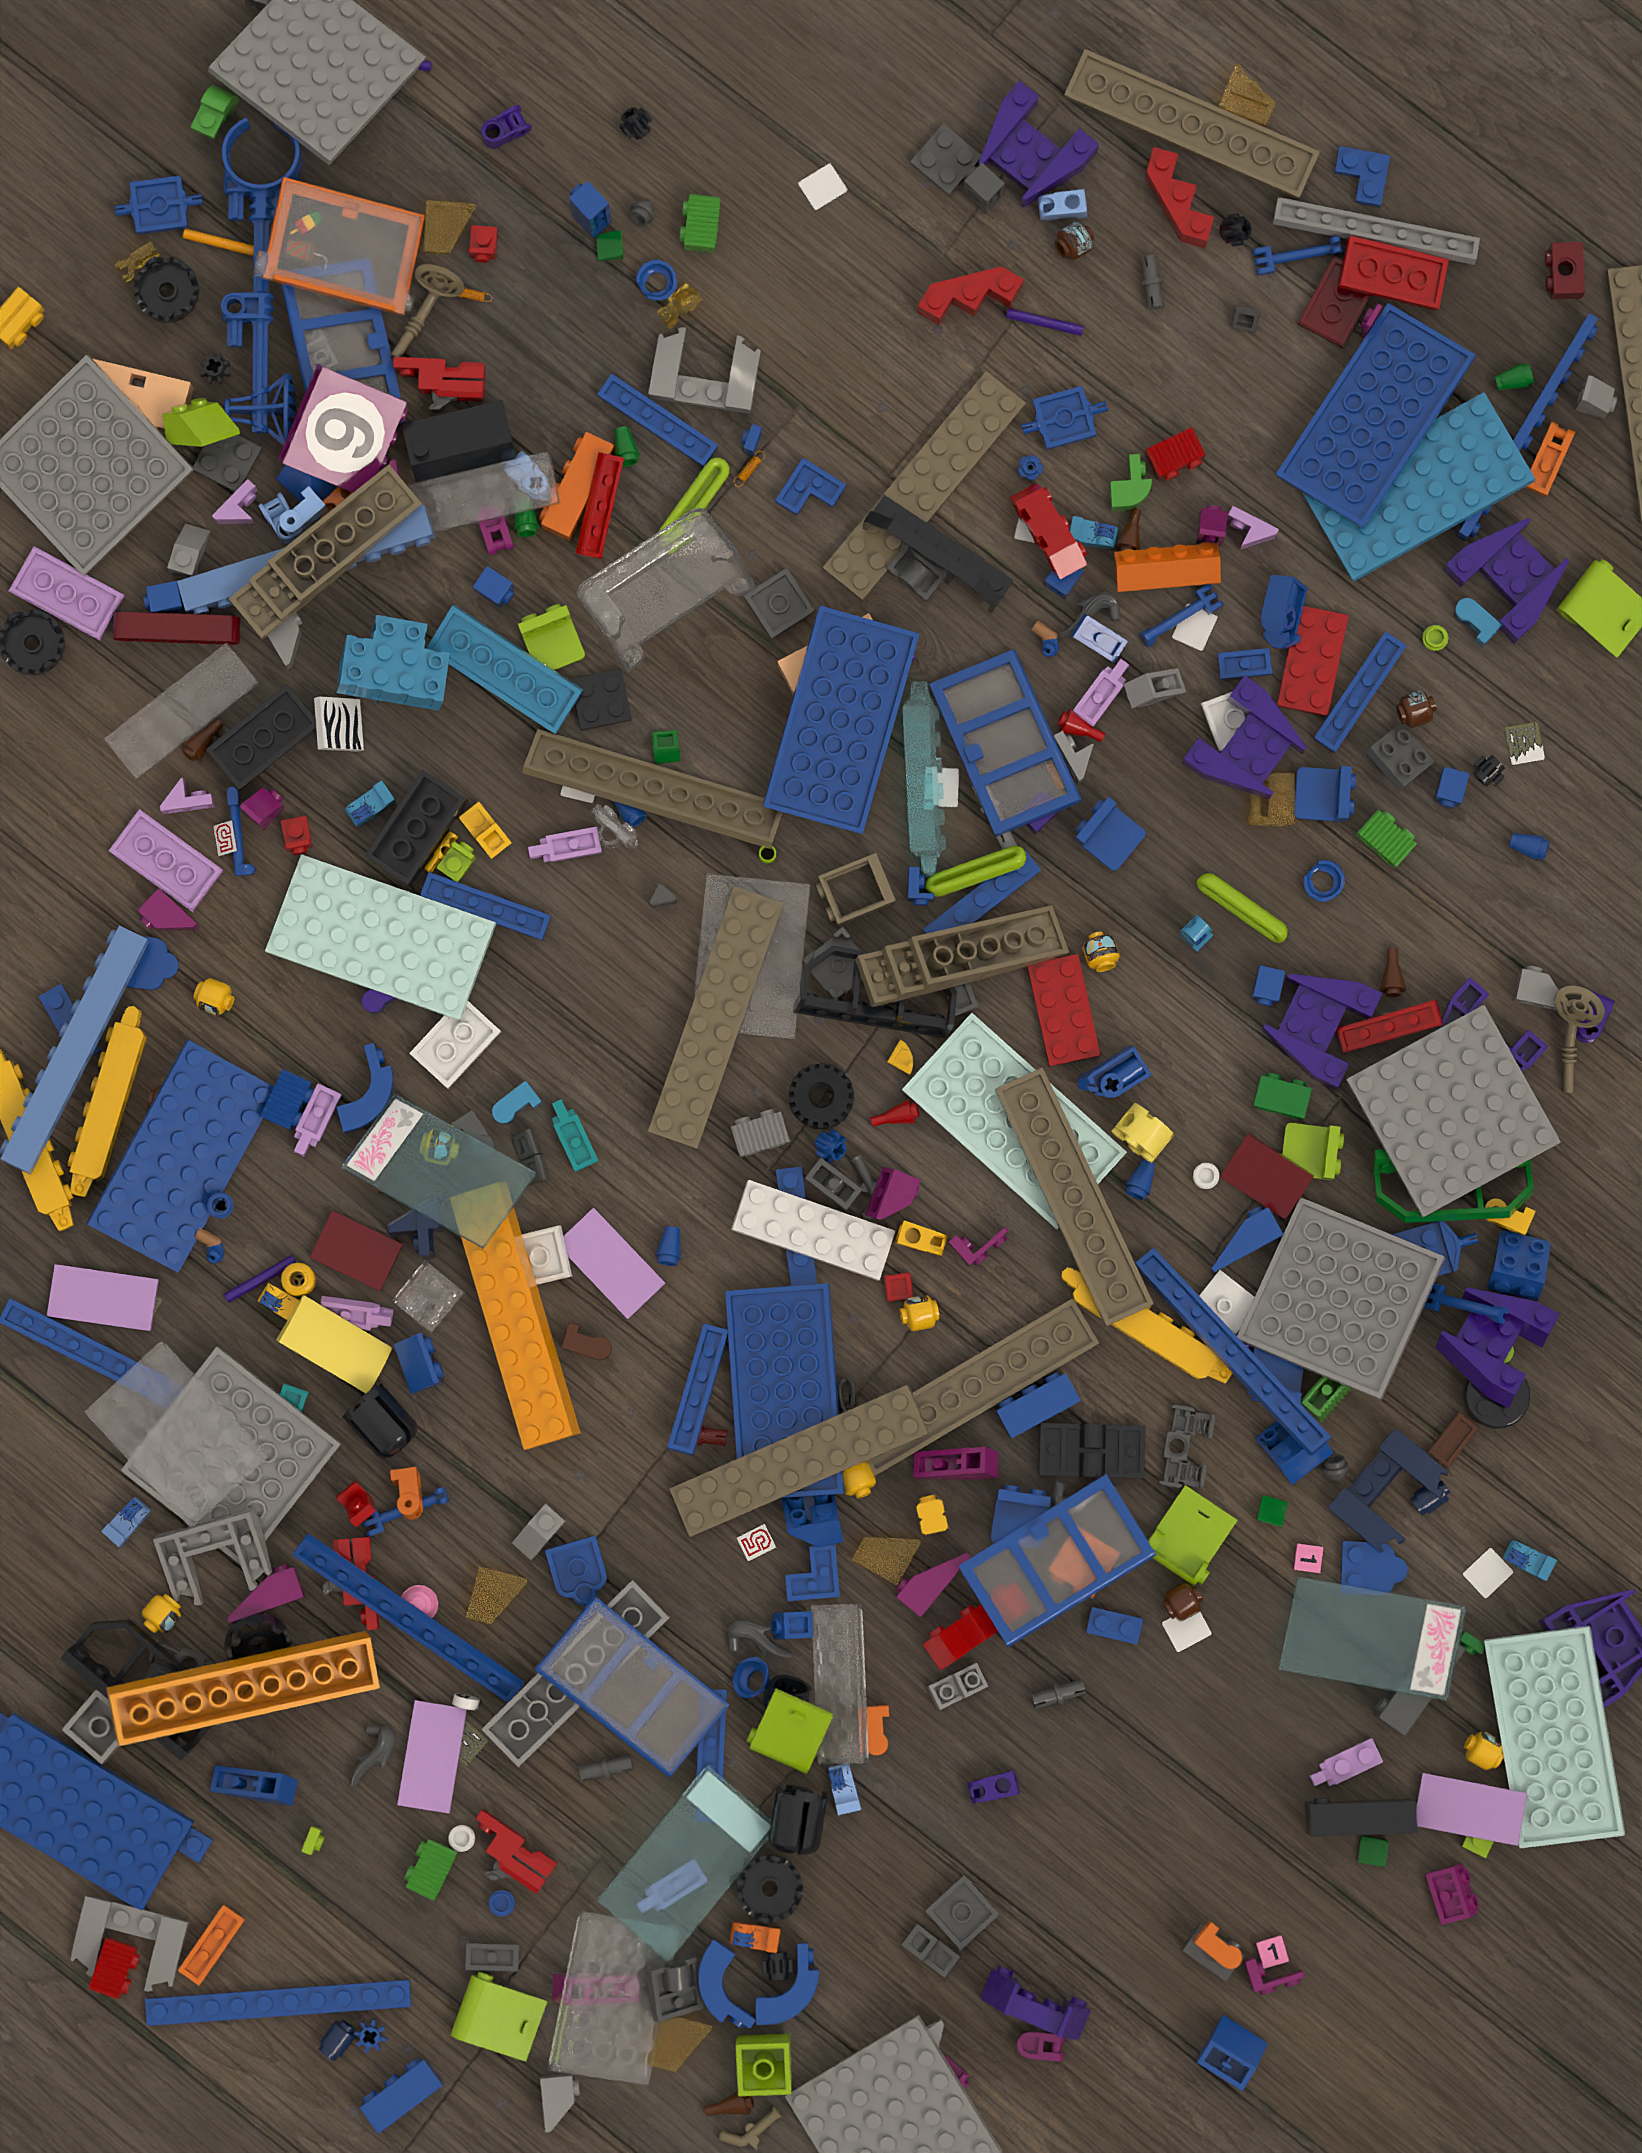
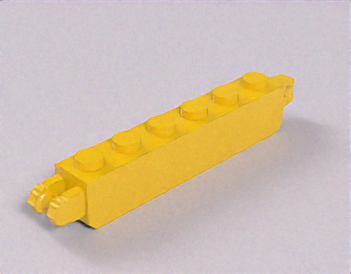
M128 1006L126 1008L121 1023L115 1022L114 1027H109L106 1035V1042H109L106 1052L102 1051L98 1066L101 1067L99 1077L95 1076L91 1084L90 1091L94 1092L91 1102H86L83 1116L86 1117L83 1127L79 1126L75 1138L78 1146L76 1152H71L68 1160V1166L71 1167L70 1172L73 1173L70 1191L77 1196L87 1197L94 1180L99 1181L104 1178L147 1039L144 1032L139 1029L142 1014L135 1006Z
M0 1049V1120L10 1141L14 1133L11 1127L17 1116L22 1117L26 1109L23 1107L24 1101L31 1091L29 1088L24 1089L21 1079H24V1074L19 1064L14 1065V1062L11 1060L7 1061ZM49 1138L32 1174L29 1175L23 1171L22 1173L38 1212L50 1216L57 1229L62 1231L74 1226L70 1209L73 1206L71 1199L74 1198V1195L70 1191L69 1184L64 1185L61 1175L64 1174L59 1160L54 1161L51 1151L54 1150V1147Z
M1067 1267L1062 1271L1060 1278L1068 1286L1075 1289L1072 1293L1075 1303L1101 1318L1080 1272ZM1148 1307L1111 1324L1197 1380L1208 1376L1225 1384L1232 1375L1227 1366L1204 1342L1201 1343L1194 1339V1332L1184 1326L1181 1329L1171 1324L1173 1319L1162 1312L1156 1315Z

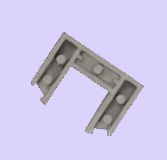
M685 327L678 328L679 333L664 338L662 334H659L648 394L649 399L751 414L761 353L760 349H757L755 352L742 344L745 339L737 336L729 383L679 375L686 334Z
M255 1507L234 1512L227 1517L183 1529L182 1527L158 1534L153 1539L174 1601H178L181 1594L194 1597L193 1605H202L204 1603L192 1555L234 1544L250 1591L258 1586L255 1580L264 1571L268 1576L272 1573L267 1546Z
M87 1895L85 1896L70 1960L74 1962L77 1958L88 1968L86 1974L92 1977L107 1928L151 1939L156 1942L144 1991H152L154 1984L168 1982L169 1987L174 1984L190 1921L145 1909L141 1911L130 1905Z

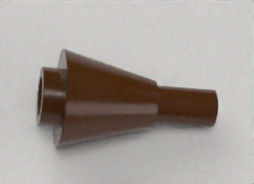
M1131 509L1129 521L1115 544L1117 550H1140L1138 526L1141 515L1140 509Z
M215 719L206 730H202L183 742V754L191 761L195 759L201 761L206 753V749L213 740V736L223 727V724L218 719Z
M1397 948L1387 949V965L1380 991L1385 993L1387 997L1401 996L1402 992L1406 991L1400 966L1398 965Z
M738 2092L721 2100L720 2103L705 2106L704 2110L707 2117L720 2113L751 2114V2109L754 2108L753 2096H738Z

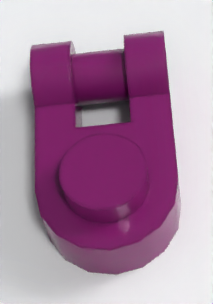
M494 506L482 509L479 513L478 521L489 556L497 554L496 551L504 548L506 550L514 548L501 510ZM501 531L502 539L493 541L491 534Z
M1026 2031L1019 2036L1017 2049L1025 2058L1063 2061L1064 2053H1061L1062 2043H1065V2038L1058 2037L1054 2033ZM1044 2041L1051 2042V2051H1043Z

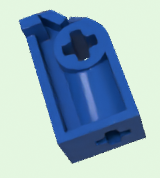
M1270 576L1261 613V624L1265 629L1263 637L1273 648L1285 649L1301 641V637L1297 635V630L1308 588L1295 577Z
M1128 1045L1094 1068L1082 1073L1076 1081L1080 1090L1093 1091L1094 1095L1114 1098L1151 1076V1073L1136 1048ZM1108 1078L1115 1080L1112 1090L1104 1087L1107 1085L1106 1080Z

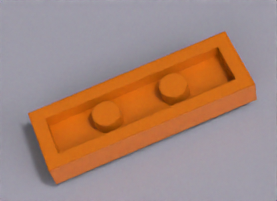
M224 1904L178 1971L200 1986L246 1919Z

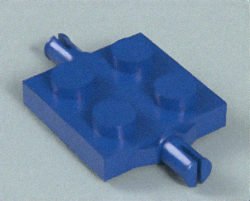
M173 176L130 182V204L114 205L116 216L132 215L135 221L136 233L140 235L188 228V206L203 205L202 194L186 196L183 190L182 177Z
M1083 386L1036 398L1032 401L1036 412L1035 421L1021 424L1024 435L1039 431L1043 437L1046 450L1093 438L1097 435L1093 424L1094 415L1108 411L1107 403L1104 401L1091 405L1085 396Z

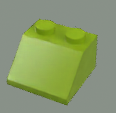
M206 398L193 399L190 405L180 404L172 406V411L162 414L166 439L173 445L202 447L240 434L239 428L218 402H207Z
M790 2033L737 2035L738 2096L791 2094Z

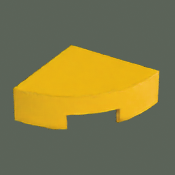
M900 1039L887 1063L910 1075L913 1068V1056L907 1044Z

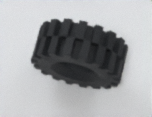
M825 1063L808 1065L805 1069H801L792 1080L789 1089L790 1107L795 1117L806 1126L823 1130L835 1127L847 1118L853 1107L854 1090L851 1081L845 1072L838 1069L835 1065ZM818 1086H825L831 1091V1101L825 1106H818L811 1099L813 1089Z

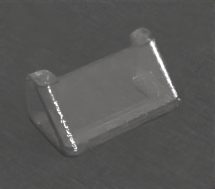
M695 508L581 583L576 594L628 673L642 663L645 654L640 646L641 644L723 589H726L732 596H742L755 588L756 585L738 550L705 509Z

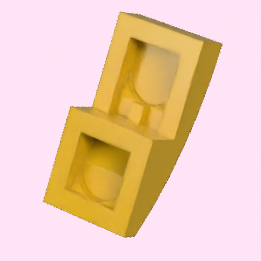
M479 801L458 816L491 859L512 843Z

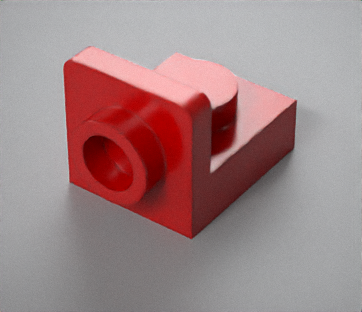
M471 225L469 256L474 258L475 262L488 263L490 259L496 260L497 227Z
M307 816L281 821L285 850L292 852V855L307 853V848L313 847Z
M357 1481L351 1483L337 1495V1500L346 1508L349 1521L355 1527L376 1511L373 1497Z

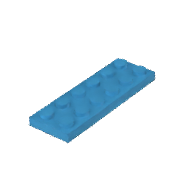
M456 605L450 608L426 648L435 652L450 653L449 665L554 734L559 731L583 692L582 688Z

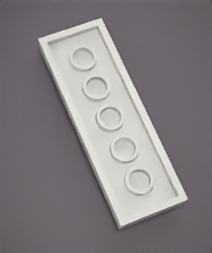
M751 1180L746 1182L731 1228L732 1231L876 1281L880 1280L895 1234V1230Z

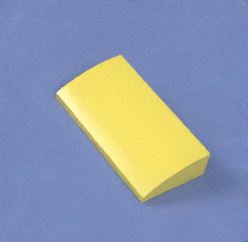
M305 1295L299 1300L276 1339L281 1344L364 1393L372 1389L392 1350V1347Z

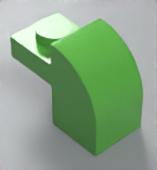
M211 85L200 101L201 106L191 125V130L215 140L224 121L229 122L239 101L238 96L220 87Z
M1130 454L1128 457L1129 480L1110 481L1111 512L1128 511L1132 508H1137L1147 499L1152 479H1141V477L1146 476L1145 461H1140V454Z

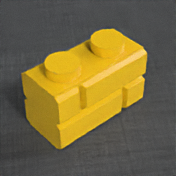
M17 287L0 307V341L11 350L15 345L19 347L26 340V332L31 326L36 327L44 318L42 314L45 311L44 308L20 287Z
M935 1495L919 1498L920 1503L915 1507L917 1516L921 1519L919 1521L921 1534L927 1535L946 1530L948 1524L946 1516L943 1515L945 1511L942 1500H936Z

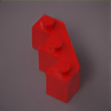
M1153 147L1145 176L1148 186L1155 194L1167 219L1170 220L1179 240L1205 248L1214 216L1190 210L1196 185L1172 179L1178 154Z
M1001 266L933 283L929 286L918 304L917 313L940 325L953 304L975 317L987 295L1010 308L1023 287L1024 279Z
M1035 483L1009 497L1019 519L1026 524L1037 548L1044 553L1055 576L1062 579L1087 565L1084 559L1087 556L1085 548L1081 542L1077 543L1070 533L1068 521L1063 514H1058L1051 502L1053 499L1046 487L1042 488Z
M1015 1581L1007 1587L1002 1583L990 1591L992 1594L990 1598L1007 1625L1032 1608ZM971 1604L959 1612L962 1617L945 1629L940 1625L929 1633L931 1639L926 1641L923 1646L940 1670L955 1662L968 1651L998 1632L982 1604L977 1607Z

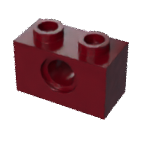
M1583 242L1552 243L1549 251H1545V266H1549L1550 276H1546V291L1550 292L1551 299H1581L1585 294ZM1558 267H1568L1570 270V275H1561L1558 271Z

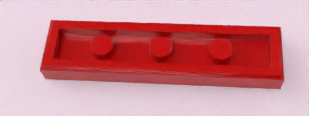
M598 452L576 554L598 559L602 558L624 461L622 457Z
M1432 1000L1337 1028V1033L1343 1053H1348L1442 1026L1443 1021L1437 1000Z

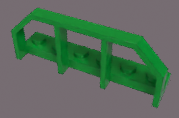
M1375 1150L1372 1171L1376 1202L1404 1223L1510 1218L1533 1194L1532 1159L1517 1166H1524L1526 1188L1507 1207L1484 1208L1480 1186L1474 1189L1476 1208L1436 1210L1422 1218L1419 1211H1406L1382 1193L1379 1172L1391 1174L1396 1172L1385 1150Z

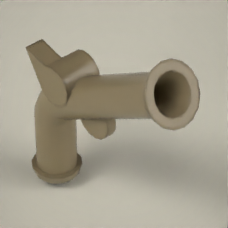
M773 2105L771 2111L755 2125L753 2123L746 2125V2133L743 2136L722 2130L718 2135V2139L721 2143L723 2141L738 2147L750 2144L757 2151L759 2135L778 2118H782L783 2115Z

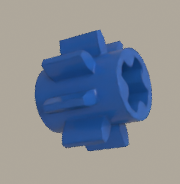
M831 1129L829 1133L822 1132L815 1140V1147L817 1149L815 1154L829 1164L832 1159L839 1160L846 1153L847 1148L844 1142L847 1139L834 1129Z
M376 2019L369 2026L364 2021L361 2022L362 2032H354V2035L360 2036V2041L356 2046L362 2044L366 2046V2053L370 2051L371 2047H375L379 2051L381 2047L378 2042L387 2041V2037L382 2036L381 2033L385 2026L380 2028L375 2026ZM366 2030L370 2033L374 2031L377 2033L374 2043L372 2040H365Z

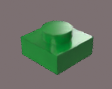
M1462 1631L1457 1638L1462 1643L1461 1646L1466 1649L1465 1651L1472 1656L1475 1652L1482 1655L1485 1651V1644L1466 1631Z

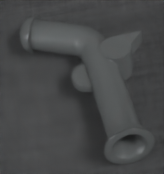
M863 1154L849 1161L854 1164L863 1181L861 1184L862 1191L869 1192L872 1197L877 1182L873 1180L863 1161ZM869 1203L865 1207L864 1211L861 1212V1217L866 1221L872 1219L870 1217L865 1216Z

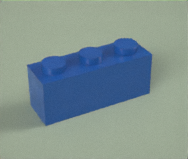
M587 181L584 185L580 183L571 190L569 202L572 217L594 239L612 220L609 203Z
M1056 1372L1045 1378L1047 1384L1039 1388L1034 1384L1021 1391L1023 1397L1015 1401L1013 1397H1010L999 1403L1000 1409L996 1413L1010 1439L1081 1401L1066 1373L1060 1376L1059 1372Z
M426 2057L421 2061L418 2058L414 2059L405 2066L407 2072L400 2077L394 2074L383 2083L385 2085L383 2090L379 2093L373 2090L362 2099L364 2104L360 2109L378 2134L443 2086L444 2082Z

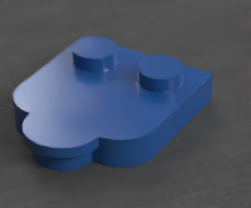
M144 937L148 939L149 944L127 988L157 990L163 985L165 979L171 978L177 973L179 963L173 954L168 953V947L161 939Z
M596 1535L545 1549L557 1592L563 1597H572L579 1605L587 1606L594 1596L597 1597L598 1589L602 1588L607 1580V1573Z
M1342 1541L1340 1594L1386 1595L1393 1589L1394 1583L1404 1580L1408 1572L1407 1565L1403 1559L1395 1557L1393 1548L1386 1543L1381 1544L1383 1552L1380 1553L1368 1542Z

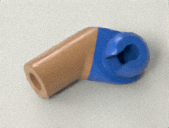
M1038 620L1031 631L1042 638V653L1046 657L1055 656L1059 650L1058 635L1054 630Z
M199 1228L195 1238L206 1244L207 1260L213 1264L220 1262L224 1257L221 1238L205 1229Z

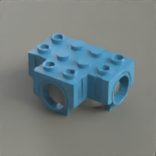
M376 615L372 624L370 639L356 638V636L352 635L346 636L339 665L336 693L439 711L444 699L450 653L435 652L424 648V637L428 624Z

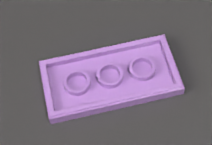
M33 546L9 589V592L99 641L111 623L114 613L117 612L125 598V595L88 575L82 576L77 569Z
M140 809L108 850L191 912H194L223 872V869Z
M595 1208L590 1210L563 1236L568 1257L627 1319L666 1284Z
M55 1264L47 1316L151 1331L159 1279Z
M415 1700L397 1805L450 1813L467 1709Z
M1423 1773L1417 1802V1826L1518 1846L1528 1794Z

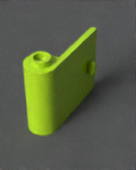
M1603 559L1600 562L1594 560L1556 610L1570 623L1579 625L1609 653L1618 658L1642 627V597L1612 572L1614 568Z
M1185 1485L1148 1539L1156 1554L1152 1559L1191 1585L1195 1586L1197 1582L1202 1585L1210 1573L1207 1570L1209 1562L1238 1519Z
M775 1689L758 1729L752 1727L746 1742L751 1744L749 1749L807 1774L834 1714Z
M479 1971L477 1975H472L450 2036L466 2043L526 2061L548 2001L498 1985L492 1981L493 1976Z

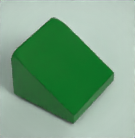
M622 230L596 235L598 261L624 259Z
M678 730L652 732L655 763L679 762Z
M1262 1495L1256 1520L1282 1527L1288 1502Z
M1361 1836L1357 1862L1385 1867L1389 1841Z

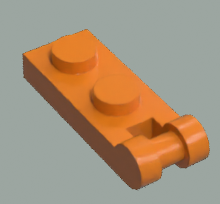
M1553 421L1549 425L1530 468L1535 477V482L1524 487L1545 497L1549 493L1575 434V431L1571 429L1564 430L1558 427L1559 424ZM1554 436L1563 440L1561 445L1552 442Z

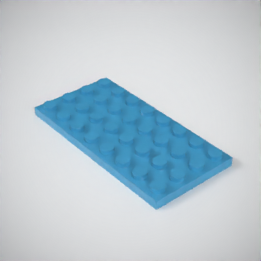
M1485 392L1435 419L1364 529L1304 493L1303 496L1351 580L1355 582L1535 482V477Z

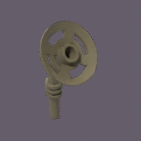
M423 264L417 267L415 277L429 293L416 316L411 317V322L409 321L408 326L404 328L405 333L391 353L393 358L401 357L412 339L419 335L418 333L421 332V328L425 326L423 322L439 296L456 297L463 293L464 283L455 273L433 264ZM428 273L424 279L421 277L422 274Z
M1571 985L1561 988L1554 999L1557 1012L1567 1021L1565 1043L1561 1047V1050L1564 1051L1561 1053V1056L1564 1057L1561 1059V1062L1564 1063L1563 1092L1573 1093L1574 1063L1577 1062V1059L1574 1058L1577 1056V1053L1574 1052L1577 1051V1047H1575L1577 1026L1582 1028L1597 1026L1605 1014L1603 1003L1597 995L1586 988ZM1578 995L1581 998L1580 1000L1572 999L1568 1001L1566 996ZM1589 1002L1594 1006L1596 1015H1593V1009ZM1585 1020L1589 1021V1023H1580V1022H1578V1021H1585Z

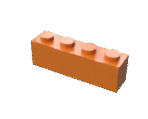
M588 432L585 433L583 438L579 436L573 448V451L576 453L572 461L567 460L562 470V474L565 476L561 484H555L551 493L553 500L549 507H544L539 518L542 521V529L569 542L586 509L598 452L613 455L615 451L613 444Z
M1203 542L1198 545H1175L1174 547L1164 548L1150 547L1141 550L1125 549L1114 552L1115 580L1118 592L1221 583L1220 553L1217 543Z

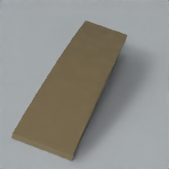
M387 465L267 561L268 564L248 580L249 583L232 595L229 601L263 640L367 554L415 512L422 503L394 469Z
M1051 905L914 936L909 941L885 946L880 951L858 955L855 960L871 1006L874 1007L1027 967L1067 955L1069 950Z

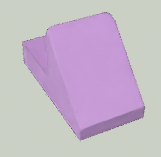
M247 479L212 515L214 521L217 524H254L253 519L242 507L244 505L246 507L255 500L257 497L255 493L258 491L256 486Z
M1232 506L1227 516L1230 526L1239 531H1244V529L1249 531L1240 549L1275 539L1279 530Z
M182 777L162 802L160 810L163 814L214 808V797L212 794H207V791H195L188 797L186 781Z

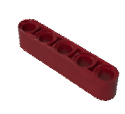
M114 613L113 640L238 645L240 644L241 618L229 615Z

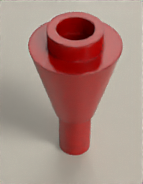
M1071 709L1067 713L1063 711L1057 723V726L1060 727L1059 732L1063 731L1066 734L1088 736L1099 742H1102L1105 736L1104 732L1091 727L1089 723Z
M907 1099L886 1111V1113L870 1117L873 1127L886 1123L916 1124V1118L920 1116L916 1102L911 1103L910 1099Z

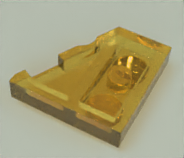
M1236 64L1219 108L1266 128L1275 102L1268 94L1261 90V87L1255 80L1251 81L1239 64Z
M426 200L423 253L449 255L475 210L476 204Z
M864 1537L851 1560L898 1585L922 1541L919 1539Z
M479 1566L466 1618L492 1624L524 1588L529 1579Z
M682 2017L662 2021L650 2066L676 2072L711 2031L712 2025Z

